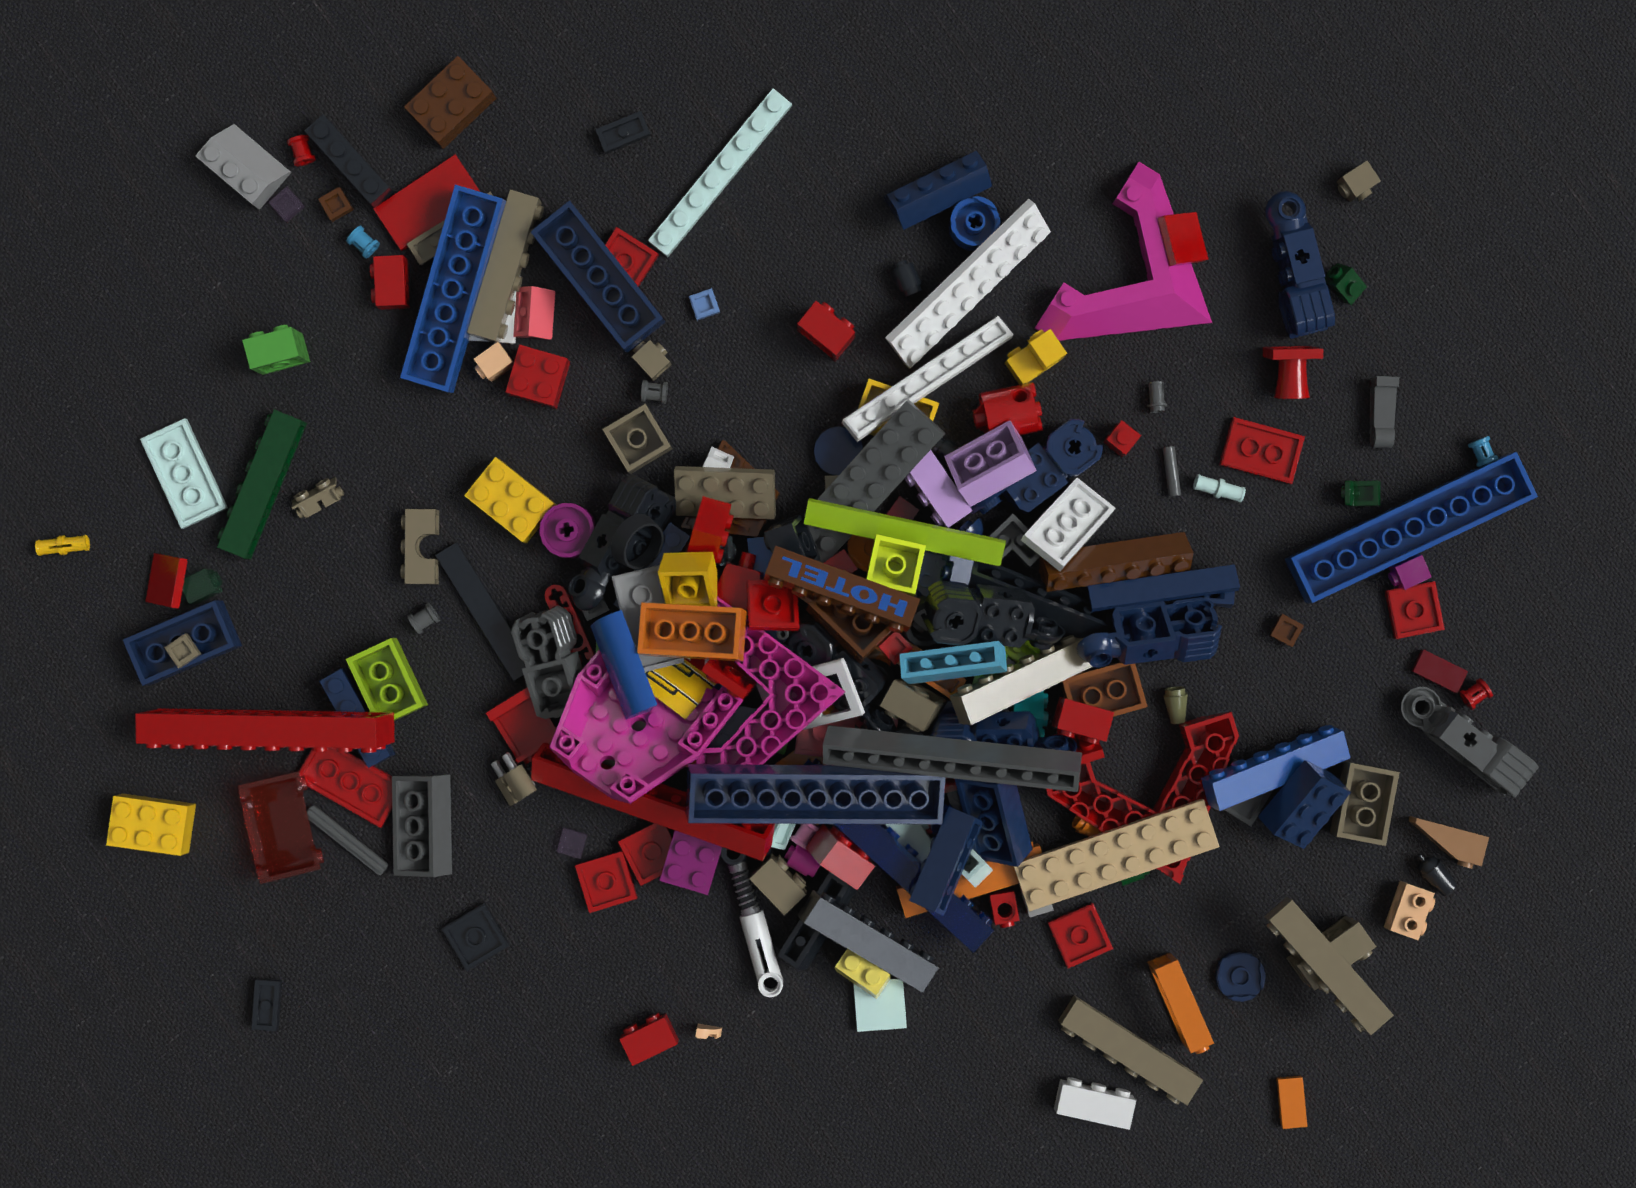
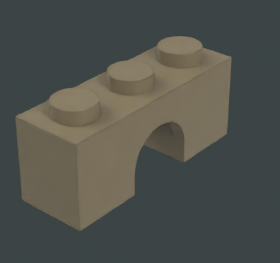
M405 509V515L401 517L402 530H405V539L401 541V553L405 554V564L401 565V578L405 579V584H439V561L437 559H426L422 556L419 548L422 539L426 536L439 535V510Z

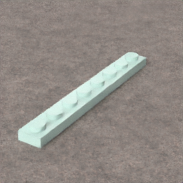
M772 89L649 238V243L669 257L789 111L792 103L775 89Z

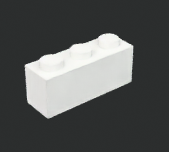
M1068 1077L1067 1081L1060 1079L1054 1110L1056 1114L1130 1130L1136 1099L1126 1089L1116 1088L1115 1091L1107 1090L1105 1085L1099 1083H1092L1091 1086L1084 1085L1081 1080Z

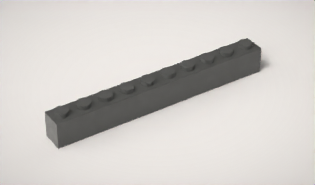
M829 725L823 742V764L1073 792H1078L1082 752Z

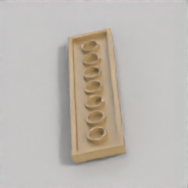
M1201 798L1025 858L1018 867L1014 866L1030 912L1220 846L1205 802Z

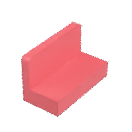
M534 286L520 287L519 292H516L513 337L552 339L555 304L554 290Z

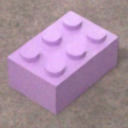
M1010 420L944 456L959 492L970 507L1037 471L1022 437Z
M931 450L904 478L910 488L915 486L919 492L916 497L924 508L928 506L933 512L930 517L935 525L949 528L972 512V509Z

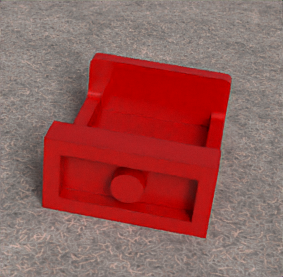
M528 687L486 713L490 721L495 723L516 757L515 761L517 764L522 761L525 765L530 763L532 757L543 743L551 744L557 729L551 718L544 719L536 716Z

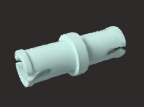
M1197 474L1193 484L1194 490L1213 494L1218 499L1224 497L1239 503L1243 501L1246 491L1245 487L1226 483L1224 479L1219 478L1215 480Z

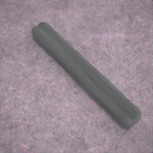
M313 805L307 810L305 814L307 819L376 874L381 875L388 868L386 861L317 806Z

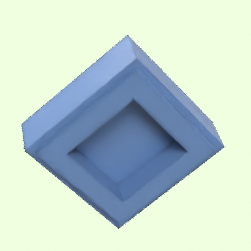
M712 288L689 296L697 321L720 313Z

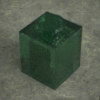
M204 569L184 579L183 592L189 604H198L223 592L220 586L223 583L216 571Z

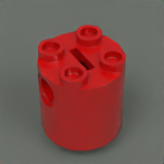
M1031 382L979 393L980 406L972 410L976 429L987 433L1010 420L1020 435L1042 431L1040 418L1042 410L1040 402H1035L1036 389L1034 383Z

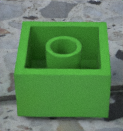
M288 325L277 326L273 328L274 332L266 334L263 331L249 334L248 339L242 340L250 369L262 375L310 362L303 334L292 327H288Z

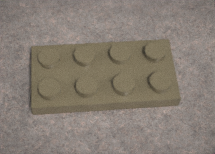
M675 466L676 516H697L702 497L705 496L732 504L729 514L734 515L733 518L775 519V470Z

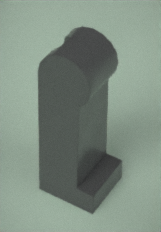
M1376 376L1370 381L1369 434L1372 448H1392L1394 445L1396 394L1400 377Z

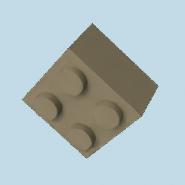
M646 404L602 429L630 474L673 449Z
M898 678L893 681L880 706L886 709L885 713L894 719H903L907 722V727L919 732L920 730L925 731L932 727L934 720L941 714L948 700L919 683L908 684L903 679Z
M771 853L751 873L750 880L785 915L806 895L807 882L797 872L794 875L788 869L787 861L780 854L775 856Z

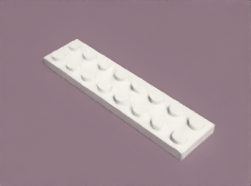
M1028 199L885 337L909 369L972 310L986 294L991 292L1051 232L1034 202Z

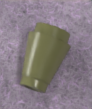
M1174 686L1165 689L1163 698L1171 724L1186 722L1188 693L1185 692V687Z

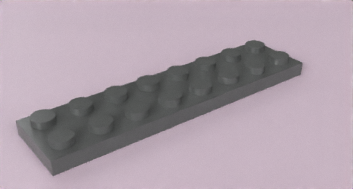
M908 399L817 500L874 512L945 435V432ZM808 525L820 556L819 562L822 563L833 557L852 536V534Z

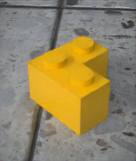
M1042 329L1030 337L1027 347L1022 350L1020 347H1017L1007 354L1009 359L1006 360L1005 365L1019 385L1027 384L1066 356L1067 352L1051 329L1046 332Z

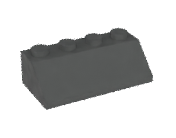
M450 775L392 776L394 876L438 877L452 874Z

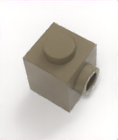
M1366 161L1337 181L1339 185L1338 190L1344 198H1348L1349 202L1356 198L1361 201L1372 194L1370 189L1381 180L1369 162Z
M651 340L647 343L643 341L633 350L635 354L632 358L653 381L672 365L665 357L668 352L659 342L654 345Z

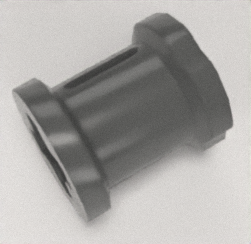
M643 380L641 402L654 400L666 404L668 382L657 384L648 383L647 380Z
M430 603L425 604V608L416 614L408 615L411 625L418 634L423 633V629L432 623H439L441 621L438 613Z

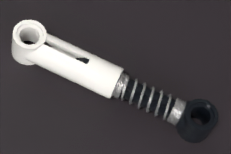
M722 847L721 856L726 866L730 869L729 873L733 874L732 880L735 882L733 886H736L737 891L735 893H738L739 897L737 899H740L741 903L739 906H742V915L739 918L757 978L758 989L766 997H775L782 990L783 977L764 911L759 910L760 906H757L758 902L755 901L757 896L753 894L755 890L752 889L753 883L750 882V876H748L747 855L740 854L738 857L733 858L728 855L727 848ZM763 947L764 955L768 965L767 970H765L762 956L760 953L759 948ZM768 977H773L777 980L778 984L775 988L770 989L764 985V980Z

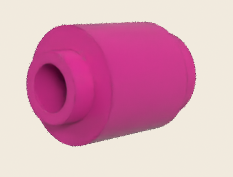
M798 844L796 847L791 845L784 856L787 859V865L804 876L809 875L813 878L820 867L809 851Z

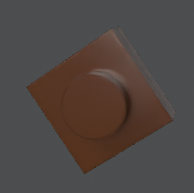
M341 187L318 199L332 222L354 210Z
M1280 614L1269 636L1289 647H1293L1304 625L1284 614Z

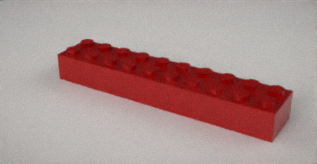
M157 708L135 713L136 744H146V748H161L162 745H169L170 749L185 748V746L193 745V749H208L209 746H217L218 750L232 749V747L240 746L241 750H255L256 747H264L266 751L280 750V748L288 747V751H303L304 748H312L314 752H324L331 748H337V752H351L352 749L361 748L362 753L377 752L378 749H386V745L395 742L394 712Z

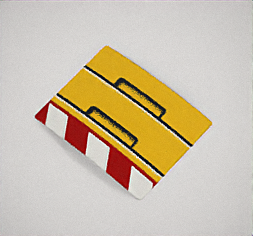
M684 658L683 663L645 672L654 696L682 718L686 719L702 701L701 699L706 688L712 689L716 685V683L707 679L706 674L701 671L709 660Z

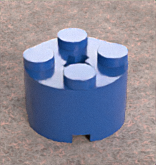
M980 196L960 201L953 209L949 221V234L953 241L965 250L975 251L1000 227V217L997 208L990 200ZM975 219L978 221V226L972 228L970 222H973Z

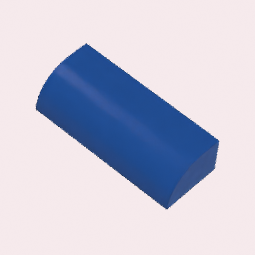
M622 610L595 621L591 625V629L625 719L627 720L649 712L657 706V702Z

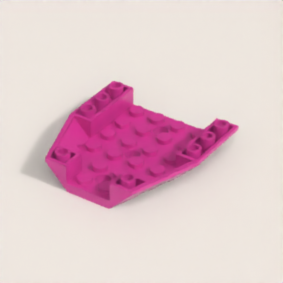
M598 650L576 677L550 744V749L575 774L610 798L632 803L698 759L741 705L743 699L730 695L724 686L720 690L714 687L712 689L706 688L701 699L702 701L684 719L655 697L656 707L647 713L626 720L600 650ZM637 721H642L646 724L645 728L641 731L633 730L632 725ZM606 759H611L615 762V765L611 769L606 770L601 767L602 762Z

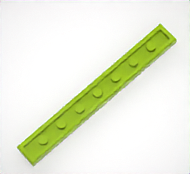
M811 498L808 500L804 519L805 525L875 539L876 534L926 545V551L996 566L1001 565L1006 540Z

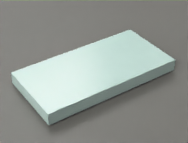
M184 418L140 439L181 529L228 509L187 419Z

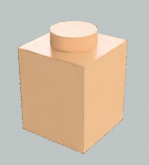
M499 342L474 358L478 364L474 367L482 379L487 377L491 382L511 369L514 364Z

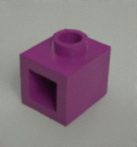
M1416 554L1388 567L1390 582L1393 586L1403 590L1432 577L1421 554Z

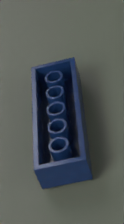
M570 200L531 231L544 250L627 353L666 322Z

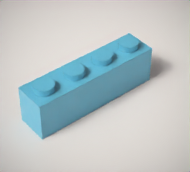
M999 641L902 653L900 654L901 679L908 684L1007 672L1005 647Z

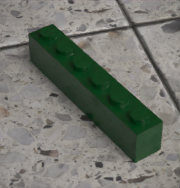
M275 409L272 414L270 413L267 416L264 424L266 430L263 437L260 436L256 442L255 450L257 452L254 459H250L246 466L245 472L247 476L245 481L241 482L237 488L236 496L238 498L235 505H231L227 512L228 522L226 527L222 528L218 534L217 541L219 544L217 548L244 559L252 558L306 428V422Z

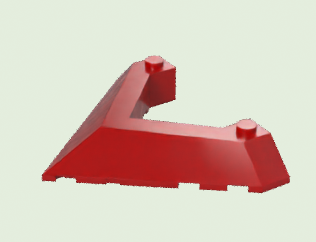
M1232 712L1202 716L1179 724L1186 748L1153 809L1096 780L1090 762L1081 765L1078 792L1046 789L1047 795L1101 832L1201 798L1204 800L1209 813L1211 806L1208 805L1201 778L1209 775V772L1214 769H1224L1227 767L1230 754L1239 737ZM1191 857L1157 869L1180 884L1187 862L1190 861Z

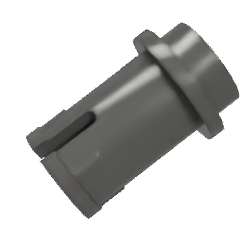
M1149 382L1150 404L1147 405V408L1150 409V413L1165 412V407H1167L1164 399V382Z

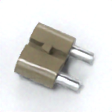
M506 753L502 758L509 768V772L506 773L498 760L492 762L491 766L499 778L495 781L509 806H512L537 789L523 765L517 766L510 753Z

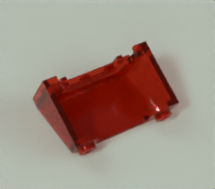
M298 771L237 785L259 883L263 884L321 869L320 863H324L321 848L316 849L313 842L303 798V791L307 790L305 776H300Z

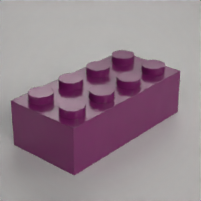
M674 831L660 881L708 895L722 847Z

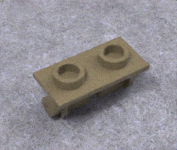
M336 477L330 480L325 478L315 485L316 488L308 492L303 490L294 496V500H292L291 508L295 509L298 507L296 509L300 518H308L322 509L318 501L321 500L325 507H328L341 500L344 492L340 486L335 487L337 485Z

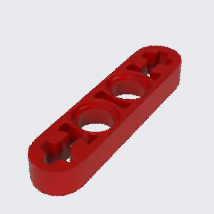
M551 585L545 591V600L549 609L558 605L556 600L550 599V596L553 595L552 590L562 591L563 595L560 596V601L562 604L568 603L569 607L564 608L572 613L576 634H580L583 638L582 646L573 648L571 652H579L587 647L589 652H585L584 655L586 659H591L595 655L567 590L561 585Z

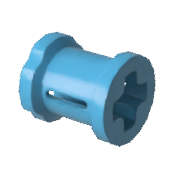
M362 226L355 228L346 240L349 245L353 244L361 251L362 256L366 259L380 245L377 240H373L364 232Z
M1489 436L1468 444V447L1473 449L1478 461L1476 463L1477 467L1499 459L1493 453L1489 443Z

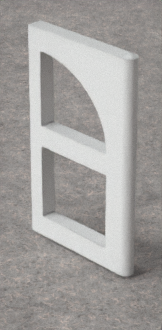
M844 658L812 666L824 676L837 673L842 689L846 691L844 694L850 709L827 715L821 713L803 730L861 716L865 713ZM757 684L756 686L762 701H764L770 694Z

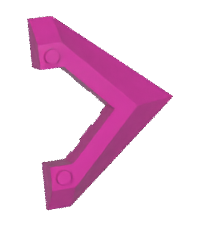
M1138 162L1113 202V205L1128 213L1134 219L1148 281L1089 295H1083L1071 286L1063 283L1034 329L1038 331L1042 329L1044 332L1051 329L1059 341H1064L1067 339H1081L1212 323L1192 264L1169 265L1158 218L1164 215H1173L1174 213L1160 174Z
M717 596V607H731ZM746 619L743 662H735L770 695L739 727V730L721 748H706L699 758L696 759V764L763 765L846 691L764 630H748V619Z

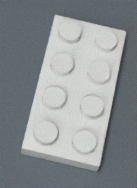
M1076 478L1024 534L1021 541L1057 570L1061 571L1113 513L1115 507L1080 479Z

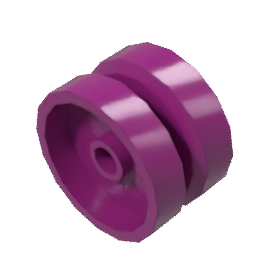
M561 503L555 505L545 513L540 522L542 543L551 553L559 557L577 558L592 534L596 522L588 510L576 504ZM567 527L574 528V532H570V536H567L565 533Z

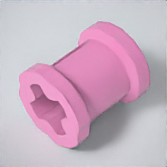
M801 824L795 835H792L790 839L806 849L805 847L820 827L816 826V824Z

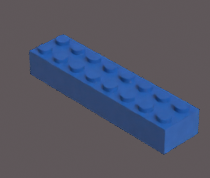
M455 184L400 378L454 393L470 337L467 330L506 200Z

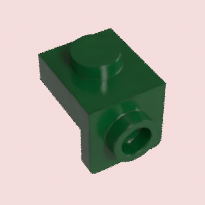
M1337 263L1324 277L1326 285L1332 287L1341 299L1349 305H1352L1367 288L1354 269Z
M1345 481V486H1342L1341 489L1342 501H1345L1346 506H1380V481Z

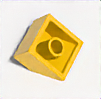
M713 552L664 553L658 575L665 603L717 607V567Z

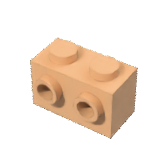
M1400 881L1384 927L1390 931L1419 940L1420 935L1422 936L1427 928L1425 920L1428 912H1431L1434 908L1435 898L1433 897L1435 893Z

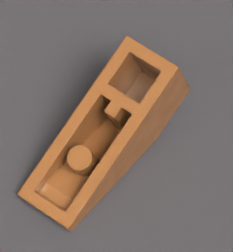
M1410 816L1409 822L1449 857L1458 860L1457 865L1471 869L1473 864L1482 866L1489 837Z

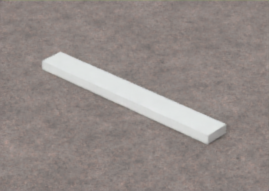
M997 316L844 418L842 424L858 442L888 422L908 399L913 404L1010 340L1013 337V333Z

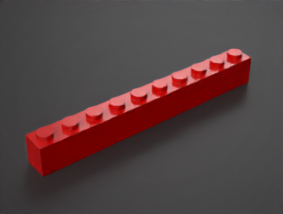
M543 743L532 757L531 780L761 861L764 860L772 846L775 824L688 823L685 814L686 792L660 783L632 803H626L610 798L575 774L550 749L548 744ZM601 764L603 769L608 770L612 768V766Z

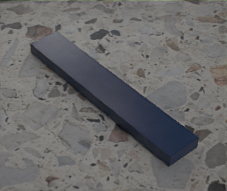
M1234 564L1087 586V593L1091 612L1115 609V607L1239 591L1240 584Z

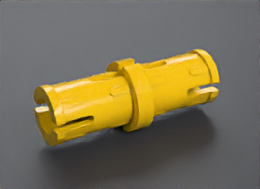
M62 535L58 536L57 539L36 540L35 550L38 556L56 553L67 555L68 552L88 551L90 549V541L87 535L76 537Z

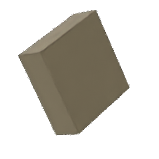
M187 633L164 647L178 668H182L201 655Z

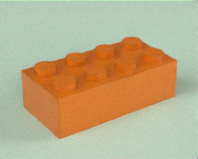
M641 602L637 653L643 656L743 662L747 611L742 608Z

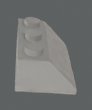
M235 124L212 136L196 154L200 161L259 210L291 174L286 167Z

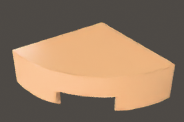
M698 1024L695 1037L707 1039L710 1036L717 1039L721 1037L722 1027Z

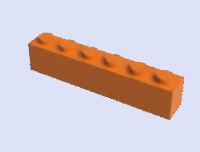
M1031 841L1032 851L1026 858L1042 853L1038 843L1033 844V841ZM985 861L993 871L976 888L961 874L949 905L1019 884L1014 866ZM914 877L900 881L901 885L896 886L905 918L931 911L909 901L911 897L910 890L913 884L918 881Z

